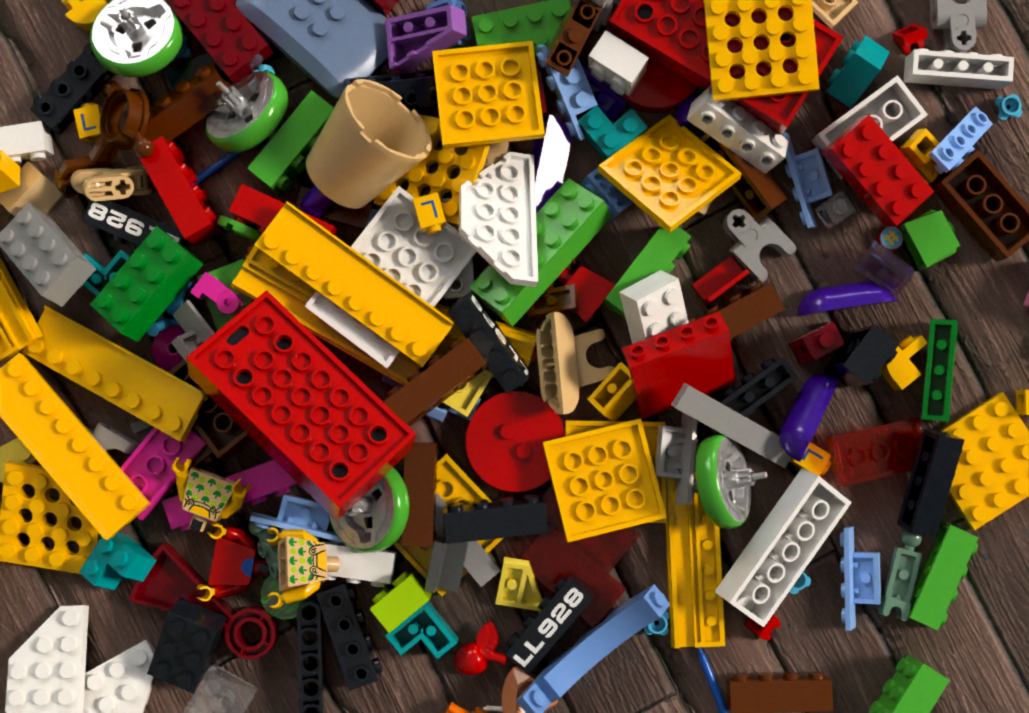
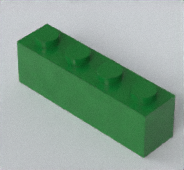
M930 320L922 420L949 422L958 333L957 320Z

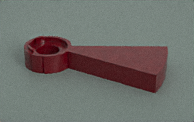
M168 542L162 543L151 555L157 561L143 582L136 580L128 601L169 612L178 599L182 597L227 617L224 625L226 627V644L230 651L239 658L253 660L272 650L279 638V625L276 618L267 612L265 608L249 606L236 613L222 597H211L208 601L198 600L196 597L205 596L206 590L196 589L197 586L201 584L210 588L211 586ZM252 621L261 627L262 639L258 644H249L243 640L241 629L245 622Z

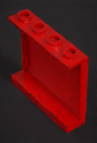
M719 311L621 348L630 371L636 398L634 403L642 419L672 408L671 403L684 383L704 394H709L735 384L730 331Z

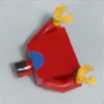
M215 521L210 523L212 526L218 527L215 533L207 532L211 538L217 539L208 585L213 586L210 588L206 585H198L196 589L206 590L205 596L196 597L198 600L208 601L211 597L233 596L245 591L248 585L254 583L256 574L270 575L266 560L259 559L255 540L244 530L230 526L223 527Z

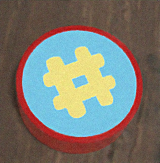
M896 226L885 227L877 235V243L885 251H894L901 247L904 242V234Z

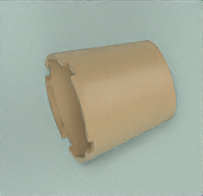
M357 79L352 84L347 85L306 158V169L312 182L325 196L339 205L352 209L366 206L421 162L431 151L432 141L426 124L415 109L410 111L400 102L402 97L393 90L366 79Z

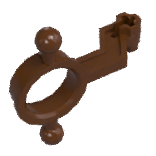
M108 81L103 85L102 92L106 99L100 115L101 134L89 156L65 160L60 169H55L52 176L63 197L71 198L74 195L80 194L72 188L70 183L73 172L82 169L109 168L119 149L131 150L134 148L135 154L140 158H148L154 153V144L143 136L149 120V102L147 95L142 90L136 88L124 89L116 81ZM128 102L126 121L119 133L120 116L125 104Z

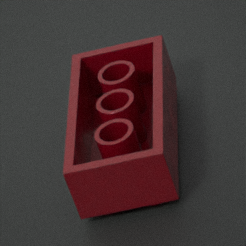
M165 0L234 84L273 54L268 44L231 0Z

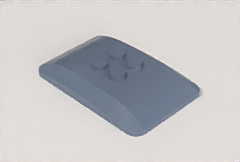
M236 0V7L249 23L335 99H339L346 88L345 79L371 76L388 60L385 19L387 18L367 0Z

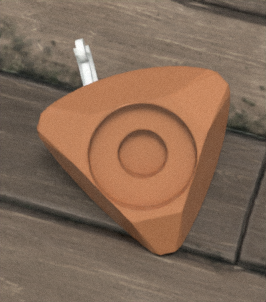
M519 666L514 667L504 682L502 706L483 707V710L503 713H525L516 700L536 679V676L532 673L528 674ZM558 699L552 702L544 713L558 703Z

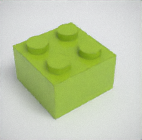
M414 570L410 574L407 571L403 572L392 583L393 588L389 590L385 587L372 599L374 604L370 610L388 633L428 602L433 594L424 591L425 583Z

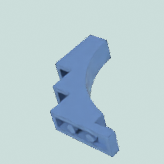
M653 584L614 608L602 623L585 632L571 648L554 657L516 700L525 713H544L552 702L561 698L605 656L638 631L659 619L670 606L664 594Z

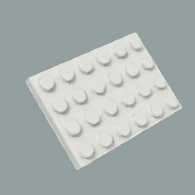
M398 186L351 248L432 307H435L477 251L459 234L458 230L447 222L446 226L442 227V231L431 235H428L427 232L421 233L413 205L414 197ZM317 291L304 306L386 369H388L400 353L395 347Z

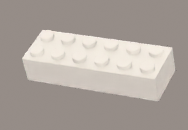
M801 468L714 592L759 625L765 627L852 502L820 476Z

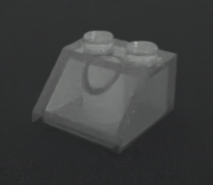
M214 664L205 673L183 713H245L258 688Z

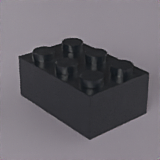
M876 324L854 330L845 341V345L841 346L824 369L831 375L838 377L839 381L846 387L873 384L881 376L882 372L880 369L885 362L889 364L897 355L896 348L900 343Z
M180 597L168 612L147 674L194 694L206 677L227 617Z

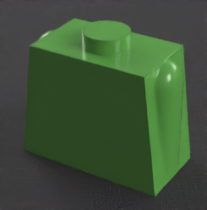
M932 209L898 226L904 234V243L919 271L955 254L957 247L960 246L955 236V228L950 221H947L942 210Z

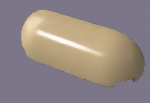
M552 312L545 316L546 319L542 323L541 328L537 329L536 332L541 395L543 401L548 403L554 410V413L569 414L574 411L579 400L575 339L572 326L567 317L562 313Z

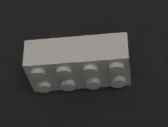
M27 203L0 232V247L41 296L61 307L96 270L49 215L30 203Z

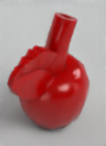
M488 622L480 629L476 642L466 643L455 651L453 657L454 666L460 674H480L487 668V661L506 665L508 657L505 654L494 651L499 637L492 622Z

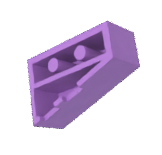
M446 5L385 19L389 69L403 73L408 72L433 57L432 51L444 50L466 37L465 11L453 5Z

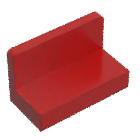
M731 255L692 284L691 287L703 303L707 305L750 272L747 269L743 271Z

